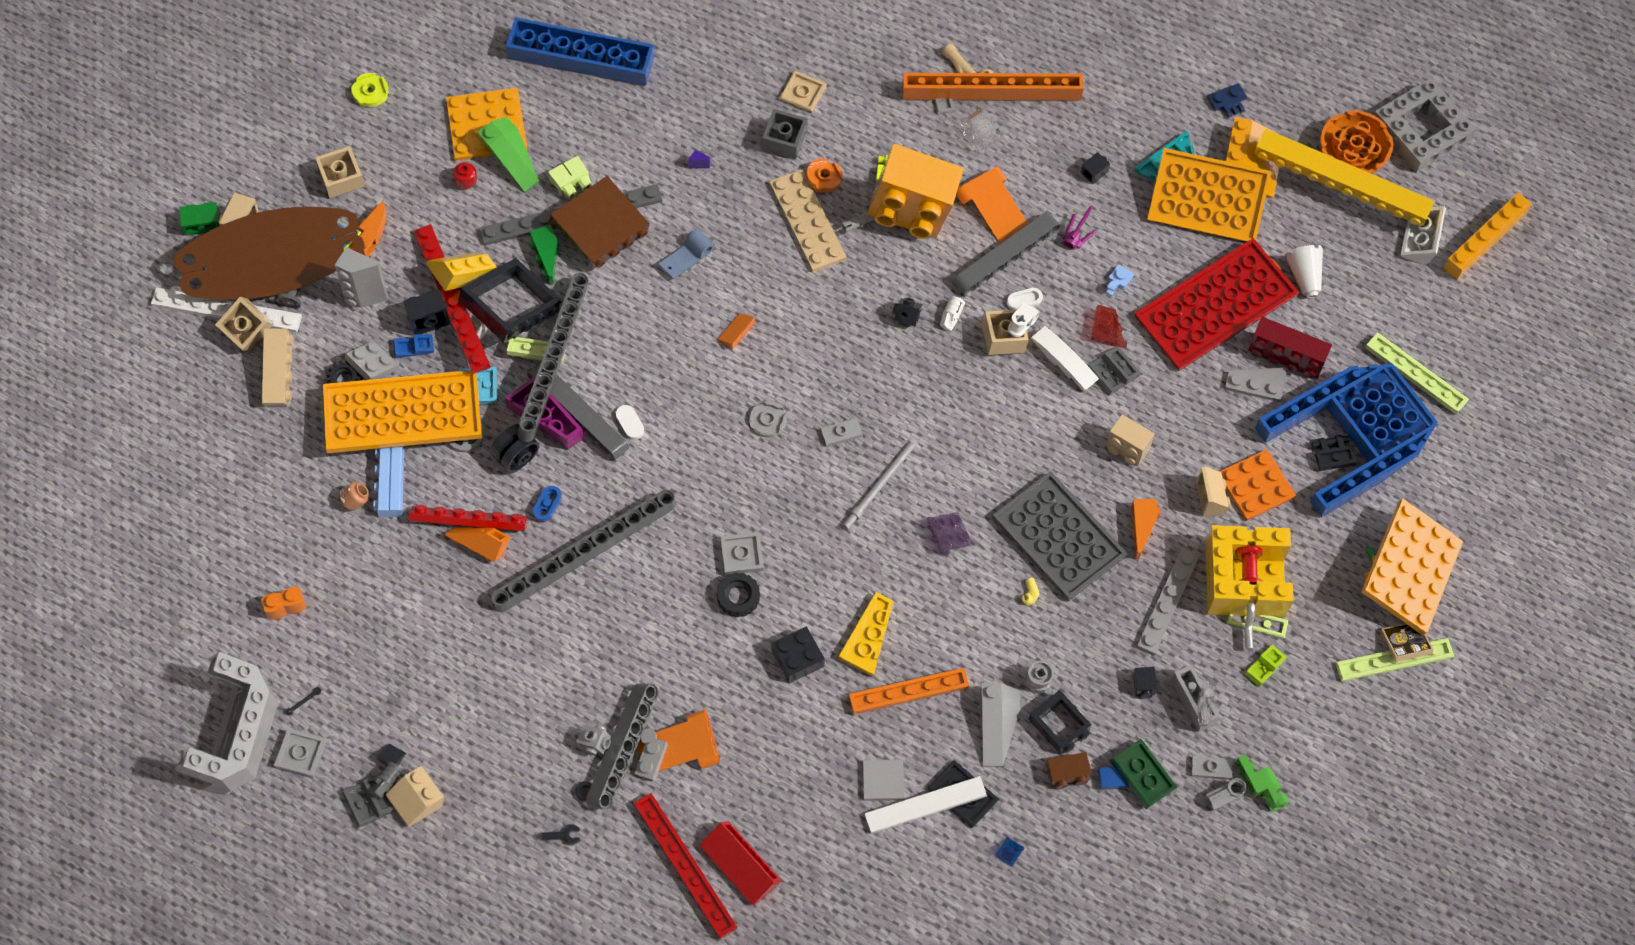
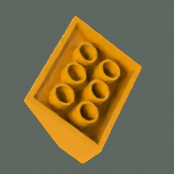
M1235 117L1225 161L1272 171L1266 197L1273 199L1279 166L1275 165L1272 161L1260 159L1254 154L1266 127L1253 120Z

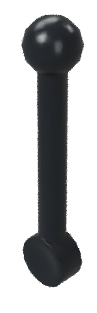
M319 687L314 688L313 693L292 708H287L285 713L289 716L292 715L294 710L312 697L320 695L321 689Z

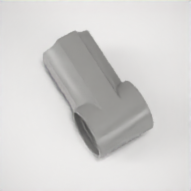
M1232 779L1228 784L1206 794V801L1210 808L1215 811L1235 800H1240L1246 791V784L1241 779ZM1237 786L1240 788L1241 792L1234 793L1231 790V787Z

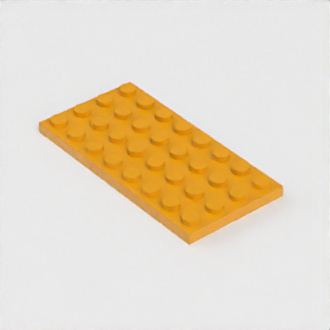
M471 370L323 384L327 453L482 438L477 373L472 374Z

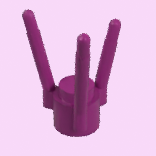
M1089 206L1076 229L1071 232L1076 218V214H1073L1066 234L1062 238L1065 246L1072 250H1075L1076 247L1080 249L1097 232V230H1093L1082 240L1079 233L1093 206Z

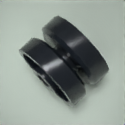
M519 424L512 425L504 430L495 439L490 448V454L497 461L501 462V465L509 473L517 472L535 457L540 447L535 438L530 442H523L518 438Z

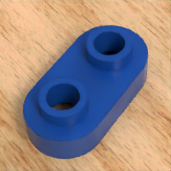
M548 486L542 491L533 508L534 518L537 521L547 522L552 518L562 499L561 491L558 487ZM550 495L556 496L554 499L548 498ZM546 511L547 513L546 515H540V512Z

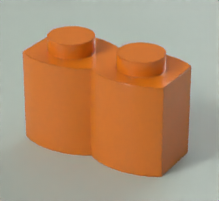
M290 587L281 593H271L261 599L268 620L280 619L286 614H296L306 608L300 587Z

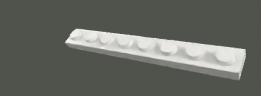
M156 287L151 305L221 319L235 302L196 298L183 292ZM256 306L274 323L271 328L288 329L289 332H298L302 319L301 314Z

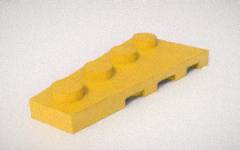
M877 592L875 593L840 653V660L874 677L893 600Z

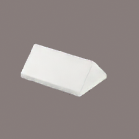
M1445 206L1432 207L1424 226L1414 225L1409 220L1407 221L1401 257L1427 265L1437 255Z

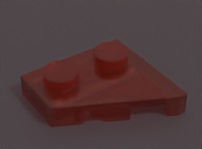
M1097 305L1091 340L1114 347L1126 348L1127 341L1123 339L1121 333L1123 330L1118 322L1116 309Z

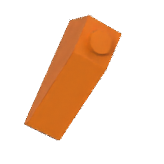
M1133 499L1131 511L1135 559L1140 558L1157 518L1160 517L1161 510L1160 506H1157L1156 499Z

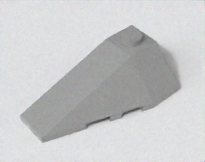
M981 683L980 709L983 767H1002L1020 712V691L1002 683Z

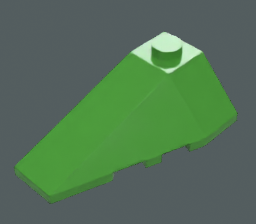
M508 117L491 121L478 131L480 142L524 192L539 183L520 132Z

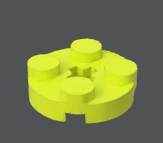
M365 73L360 75L354 85H352L353 98L362 107H375L387 100L389 93L388 85L382 76H376L375 73ZM368 88H371L372 90H374V91L371 92V93L367 92V91H368Z

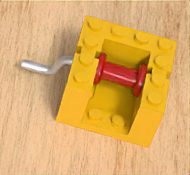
M1212 525L1205 542L1207 615L1229 616L1233 614V616H1246L1245 650L1251 651L1253 650L1252 626L1254 617L1262 615L1285 618L1293 603V583L1285 582L1284 560L1291 547L1290 528L1255 527L1254 530H1247V527Z

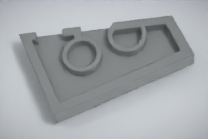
M1287 367L1229 371L1225 390L1280 402Z

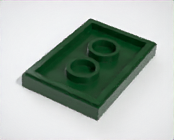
M1142 739L1110 760L1145 809H1148L1177 788Z

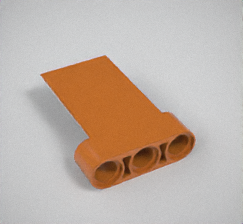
M999 166L959 187L956 195L963 206L971 201L975 203L998 242L1002 243L1028 225L1004 186L1003 183L1007 179Z
M705 709L688 714L687 722L656 732L657 739L668 743L659 771L698 759L702 769L720 763L711 723ZM641 738L636 747L639 760L645 747Z

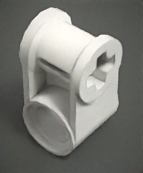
M1023 302L1012 315V322L1008 326L1009 334L1014 337L1022 336L1035 323L1040 311Z

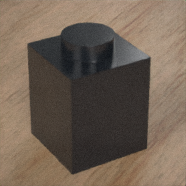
M1097 152L1082 164L1081 174L1092 184H1095L1109 172L1110 162L1105 156Z
M1155 667L1135 668L1132 674L1135 696H1141L1142 699L1153 697L1158 689Z

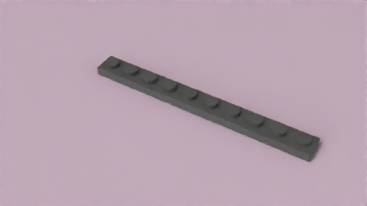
M658 184L623 192L636 208L662 202ZM557 209L480 227L484 246L530 235V231L550 225V214Z

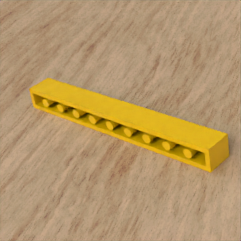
M1266 128L1255 149L1254 154L1260 159L1272 161L1279 167L1288 168L1295 174H1302L1311 181L1323 183L1330 189H1337L1346 196L1358 198L1362 203L1372 204L1377 209L1388 211L1397 218L1409 220L1414 225L1424 226L1435 202Z

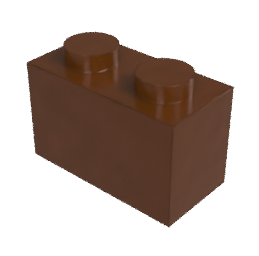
M1087 752L1047 759L1045 764L1051 787H1057V789L1066 788L1069 786L1068 784L1072 783L1084 785L1088 783L1092 776Z

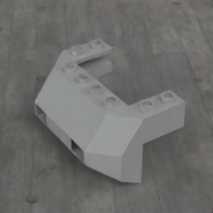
M218 652L211 656V662L205 675L233 686L212 754L210 755L188 747L187 751H181V757L175 771L203 780L201 791L224 795L256 779L278 702L266 678L256 665Z

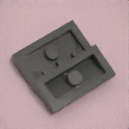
M1118 346L1105 352L1102 358L1088 364V367L1099 378L1097 382L1109 396L1141 375L1140 371Z
M378 775L364 779L362 784L350 787L342 792L358 828L396 811L387 799V793L384 792L379 798H374L369 793L375 785L374 780Z

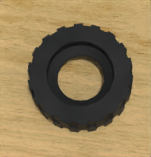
M736 572L727 575V577L721 580L717 590V602L724 613L731 617L739 618L740 616L745 617L753 613L754 609L756 610L757 604L760 601L759 585H757L755 579H752L750 575ZM743 587L748 592L747 600L742 604L733 603L729 599V592L732 588Z

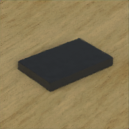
M953 760L927 789L933 792L975 777L957 761ZM985 786L987 797L950 808L972 829L999 801V798Z

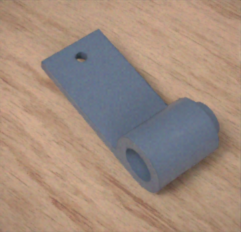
M692 230L687 235L686 245L658 263V266L673 280L711 253L715 245L700 230Z

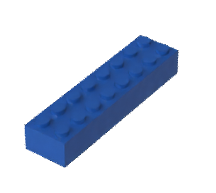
M517 17L514 19L506 44L508 59L644 86L647 85L655 57L654 44Z

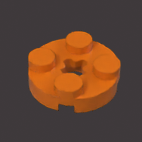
M819 158L810 163L806 171V180L814 192H832L840 186L843 174L838 164L827 162L828 159ZM821 173L828 175L827 178L822 177Z

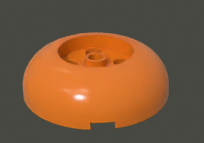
M1350 110L1340 115L1336 114L1326 122L1321 132L1320 148L1321 152L1373 174L1388 162L1393 151V138L1386 129L1387 126L1376 116L1363 111Z

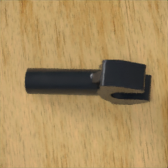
M568 824L567 828L561 832H542V840H565L569 846L580 842V838H571L569 835L571 832H579L580 828L574 824Z

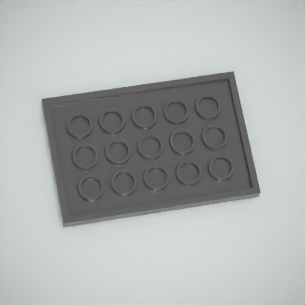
M1051 471L992 516L996 523L1068 601L1127 557L1128 554Z

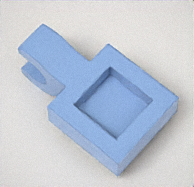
M1118 264L1108 278L1110 283L1105 293L1112 296L1118 287L1124 290L1134 274Z

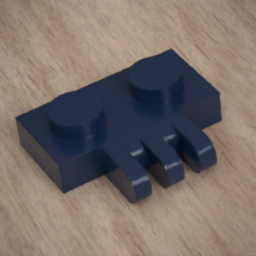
M1237 83L1208 94L1207 99L1214 111L1223 109L1227 117L1230 118L1232 117L1230 110H1232L1234 115H1238V109L1240 113L1245 112L1241 101L1246 100L1247 95L1241 85Z

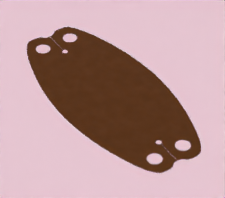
M289 207L262 211L225 223L191 241L175 255V267L181 271L182 275L180 280L181 291L196 298L237 300L239 297L253 299L278 295L314 283L336 272L335 264L344 251L343 246L345 242L353 241L355 243L354 251L360 254L365 248L364 241L357 234L356 230L359 225L357 215L351 211L339 208ZM340 217H346L349 220V225L346 228L338 226L337 221ZM333 235L336 236L335 240L331 238ZM186 254L194 255L195 262L192 265H186L183 262ZM204 266L208 268L206 271L203 270ZM198 278L201 280V287L196 290L192 289L189 286L191 279Z

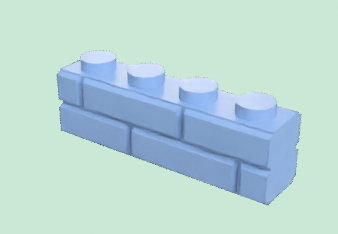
M404 446L375 449L376 459H379V464H375V476H378V482H374V492L377 494V500H374V511H377L379 517H402Z

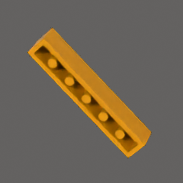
M1518 192L1448 258L1443 269L1458 280L1528 213L1532 203Z

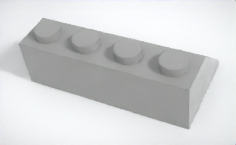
M346 247L335 264L345 302L352 307L358 306L363 308L387 301L389 297L380 262Z

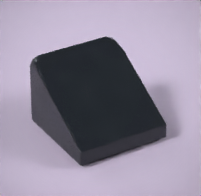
M388 744L378 754L377 759L385 765L388 762H392L398 766L406 752Z

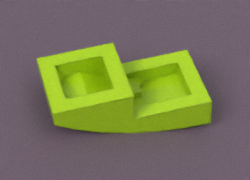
M1271 645L1244 675L1260 687L1286 660L1287 656L1274 645Z

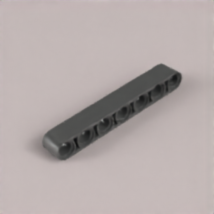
M1049 212L1043 213L959 273L953 279V284L964 296H967L968 292L976 290L981 286L982 282L988 281L995 276L996 272L1002 271L1009 266L1010 262L1016 261L1023 256L1024 252L1030 251L1037 246L1038 242L1044 241L1051 236L1053 231H1058L1061 225Z
M541 362L527 373L529 379L537 376ZM556 375L550 393L578 425L587 432V435L594 442L597 441L600 444L599 447L607 455L610 454L613 457L612 460H616L629 449L627 442L568 384Z
M637 683L632 688L611 738L610 746L604 754L588 792L586 803L589 808L608 810L613 805L657 700L658 688L655 684Z

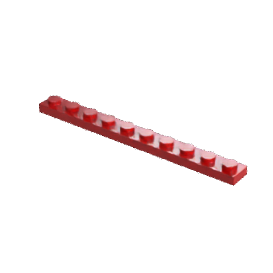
M431 224L414 230L426 262L445 258ZM431 272L437 289H440L449 318L472 374L491 368L467 308L458 301L459 289L445 291Z

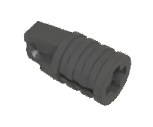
M388 762L383 771L374 780L375 785L369 793L374 798L381 797L384 792L388 793L403 773L401 768L392 762Z

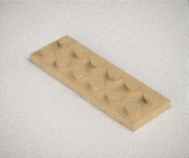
M802 169L769 181L773 193L812 272L845 261L847 257L812 187L806 180L804 170Z

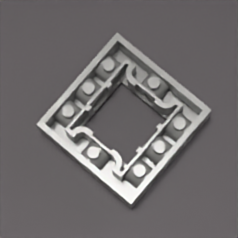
M1432 78L1379 108L1374 113V116L1387 126L1386 129L1393 138V147L1416 173L1472 140L1477 130ZM1429 105L1427 109L1428 115L1438 122L1442 130L1423 141L1405 119L1414 113H1419V110Z

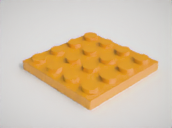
M518 87L446 97L455 161L493 156L480 142L478 131L491 121L508 117L519 130L527 150Z

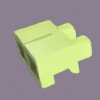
M578 156L565 162L564 166L561 164L548 171L549 181L555 185L561 196L565 195L569 200L577 196L575 188L578 186L581 187L583 192L591 187L589 172Z

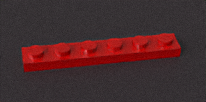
M425 505L412 506L409 512V521L525 531L528 523V517L521 514L484 513L482 510L465 511L461 508L451 510L440 506L430 508Z

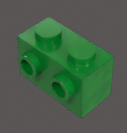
M217 202L180 207L181 227L184 235L207 233L220 226V210Z

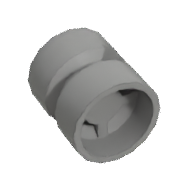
M1036 661L1031 664L1026 676V685L1030 691L1041 694L1050 688L1054 675L1051 665L1045 661Z

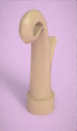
M952 43L943 49L942 54L953 63L958 73H976ZM983 69L980 71V73H993V71L990 69Z

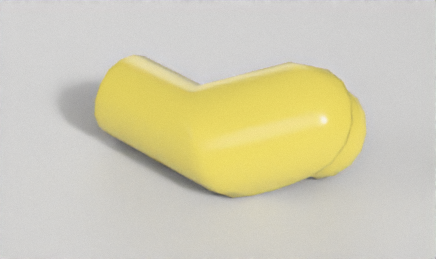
M1029 578L1025 581L1028 591L1025 596H1022V601L1028 606L1034 604L1040 594L1034 578Z

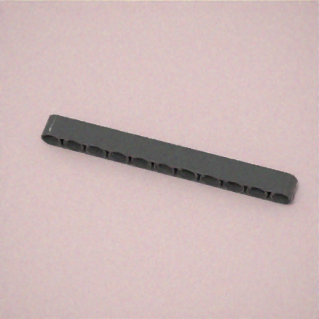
M576 273L571 279L523 411L517 433L518 438L523 442L532 441L538 429L586 294L589 279L584 273Z
M670 490L660 491L497 589L491 596L494 609L498 612L509 610L671 512L675 507L674 493ZM665 499H668V500H670L671 502L665 504V503H663L662 501L665 500ZM648 509L654 510L653 513H646ZM632 519L638 520L636 523H630L629 521ZM615 529L622 530L620 533L613 532ZM598 539H605V542L598 543L596 541ZM582 549L589 550L587 553L580 552ZM565 559H572L570 563L563 562ZM549 569L556 570L554 573L547 572V570ZM532 579H539L537 583L530 582ZM515 589H522L520 593H514L513 591ZM499 599H505V600H506V601H505L504 603H502V604L497 603V601H498Z

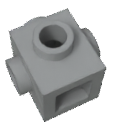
M584 724L576 743L590 755H604L610 746L612 737L606 732L607 729L600 725L593 727Z

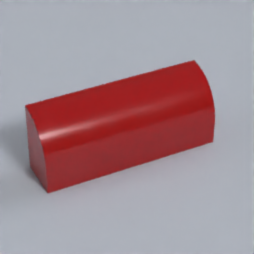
M729 821L720 822L700 844V847L752 905L759 903L782 881Z

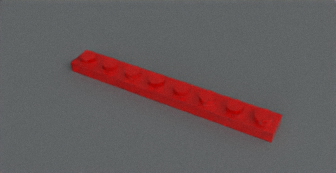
M650 793L636 801L634 806L719 939L721 940L737 930L738 927L653 794Z

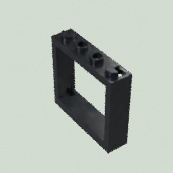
M517 258L462 287L458 299L503 343L512 338L515 339L524 331H529L536 324L543 323L550 316H555V313L560 310L561 299ZM515 276L545 304L507 325L478 297Z

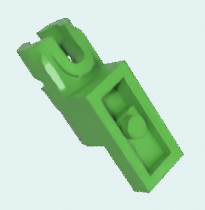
M1246 754L1238 757L1236 765L1253 798L1263 795L1262 799L1269 806L1271 812L1284 808L1290 803L1285 793H1279L1282 786L1269 767L1254 772V764L1250 759L1248 760Z

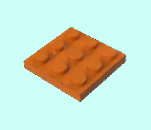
M1268 449L1219 471L1222 474V479L1226 480L1228 493L1246 521L1293 500L1297 496Z

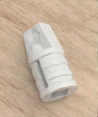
M955 296L949 298L940 322V326L944 330L951 331L958 321L965 305L962 299Z

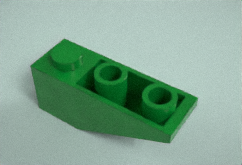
M550 224L530 231L531 239H528L531 249L536 250L535 259L537 264H541L543 267L541 273L544 280L548 279L551 285L554 284L558 242Z

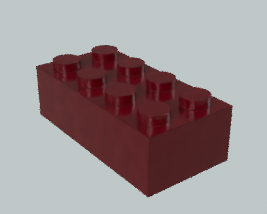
M1262 316L1248 351L1256 357L1262 356L1269 359L1273 364H1282L1290 371H1299L1308 378L1318 379L1332 344Z

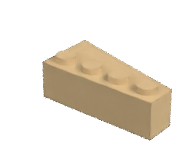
M264 329L262 404L265 407H288V401L292 400V392L289 390V385L292 383L293 335L290 334L288 329Z

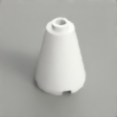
M1308 245L1293 249L1291 254H1289V251L1286 252V260L1302 295L1307 296V298L1317 297L1318 293L1321 292L1322 247L1318 245L1317 249L1314 248V245Z

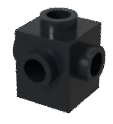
M901 298L898 303H895L893 308L894 320L903 326H916L923 304L915 302L912 298Z

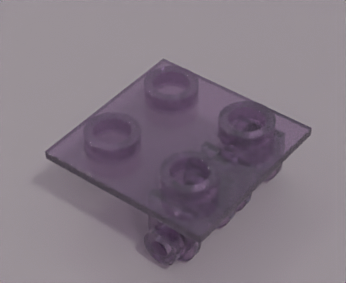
M958 512L927 518V527L932 533V538L935 539V544L939 543L937 546L943 556L950 554V550L974 545Z

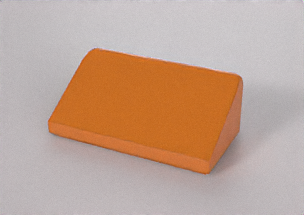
M739 313L718 338V341L733 350L755 324V318Z

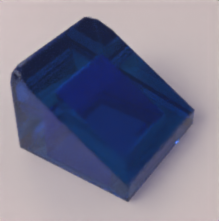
M1007 837L995 857L1013 867L1025 847Z

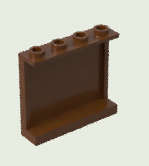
M608 176L551 213L549 219L553 228L558 226L591 263L589 268L591 271L596 267H602L610 257L615 258L623 248H629L637 238L642 239L645 237L650 224Z

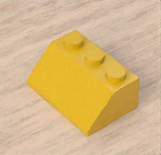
M467 253L426 262V265L445 291L462 288L497 268L488 254Z

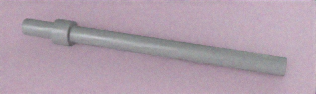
M913 442L907 444L860 504L851 510L850 516L842 525L846 530L856 520L861 518L865 508L916 447Z

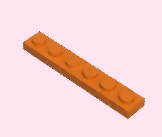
M960 668L850 693L849 699L853 714L855 715L968 689L969 683L965 669Z

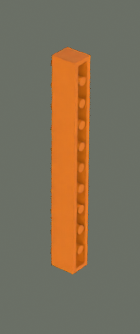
M903 73L902 82L903 100L1081 101L1084 89L1083 74Z

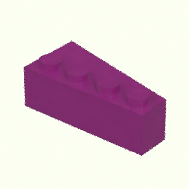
M536 376L505 397L507 408L522 417ZM550 393L538 429L569 450L584 439L583 430Z

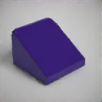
M697 150L688 159L689 169H706L711 167V158Z

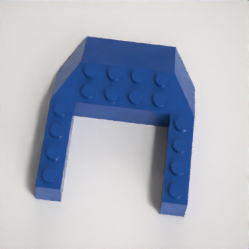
M1383 364L1381 366L1369 365L1368 367L1350 366L1260 417L1255 429L1265 443L1326 408L1337 420L1368 463L1314 493L1310 503L1318 514L1323 517L1382 483L1415 459L1421 452L1438 421L1393 364Z

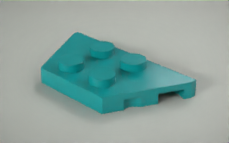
M1185 131L1163 147L1194 154V148L1190 143L1188 131ZM1163 148L1135 167V172L1156 181Z

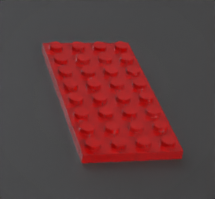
M1252 238L1135 312L1134 317L1176 369L1180 371L1260 320L1262 316L1265 317L1296 297L1299 291L1257 241Z

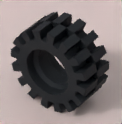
M346 360L345 364L339 361V365H337L335 362L333 364L334 368L329 367V372L326 373L327 384L338 383L337 378L341 374H349L351 376L349 382L362 381L361 375Z

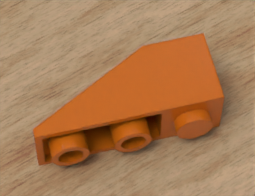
M454 527L445 534L453 542L460 543L466 546L468 550L477 552L484 556L486 560L493 562L503 557L510 540V536L495 528Z

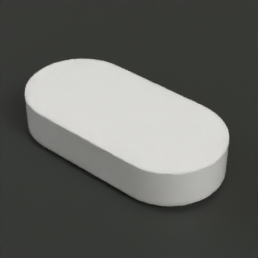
M1029 288L1011 293L1007 297L1006 304L1010 310H1018L1023 302L1034 307L1042 302L1043 295L1039 289Z
M629 405L620 406L616 411V418L624 433L632 440L641 438L644 434V427L636 412Z

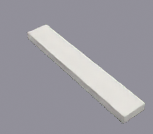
M979 776L867 812L865 816L872 834L987 797V794Z

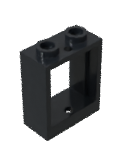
M1060 690L1031 712L1028 719L1060 755L1064 751L1069 753L1076 746L1074 743L1079 739L1081 741L1085 740L1090 735L1089 731L1092 726ZM1059 704H1062L1082 726L1063 742L1042 720Z

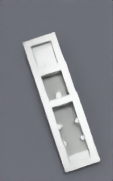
M1046 326L1031 337L1050 362L1055 366L1058 365L1068 379L1072 378L1083 392L1099 379L1085 362Z

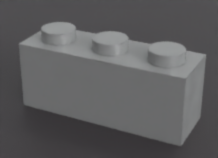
M1190 665L1174 672L1171 682L1198 732L1216 725L1220 716L1193 666Z

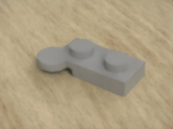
M648 728L641 735V740L645 747L635 775L655 781L668 743L657 739V733Z

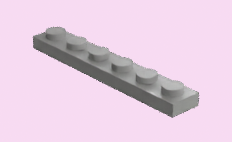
M1184 548L1181 549L1137 648L1152 655L1156 654L1200 555Z

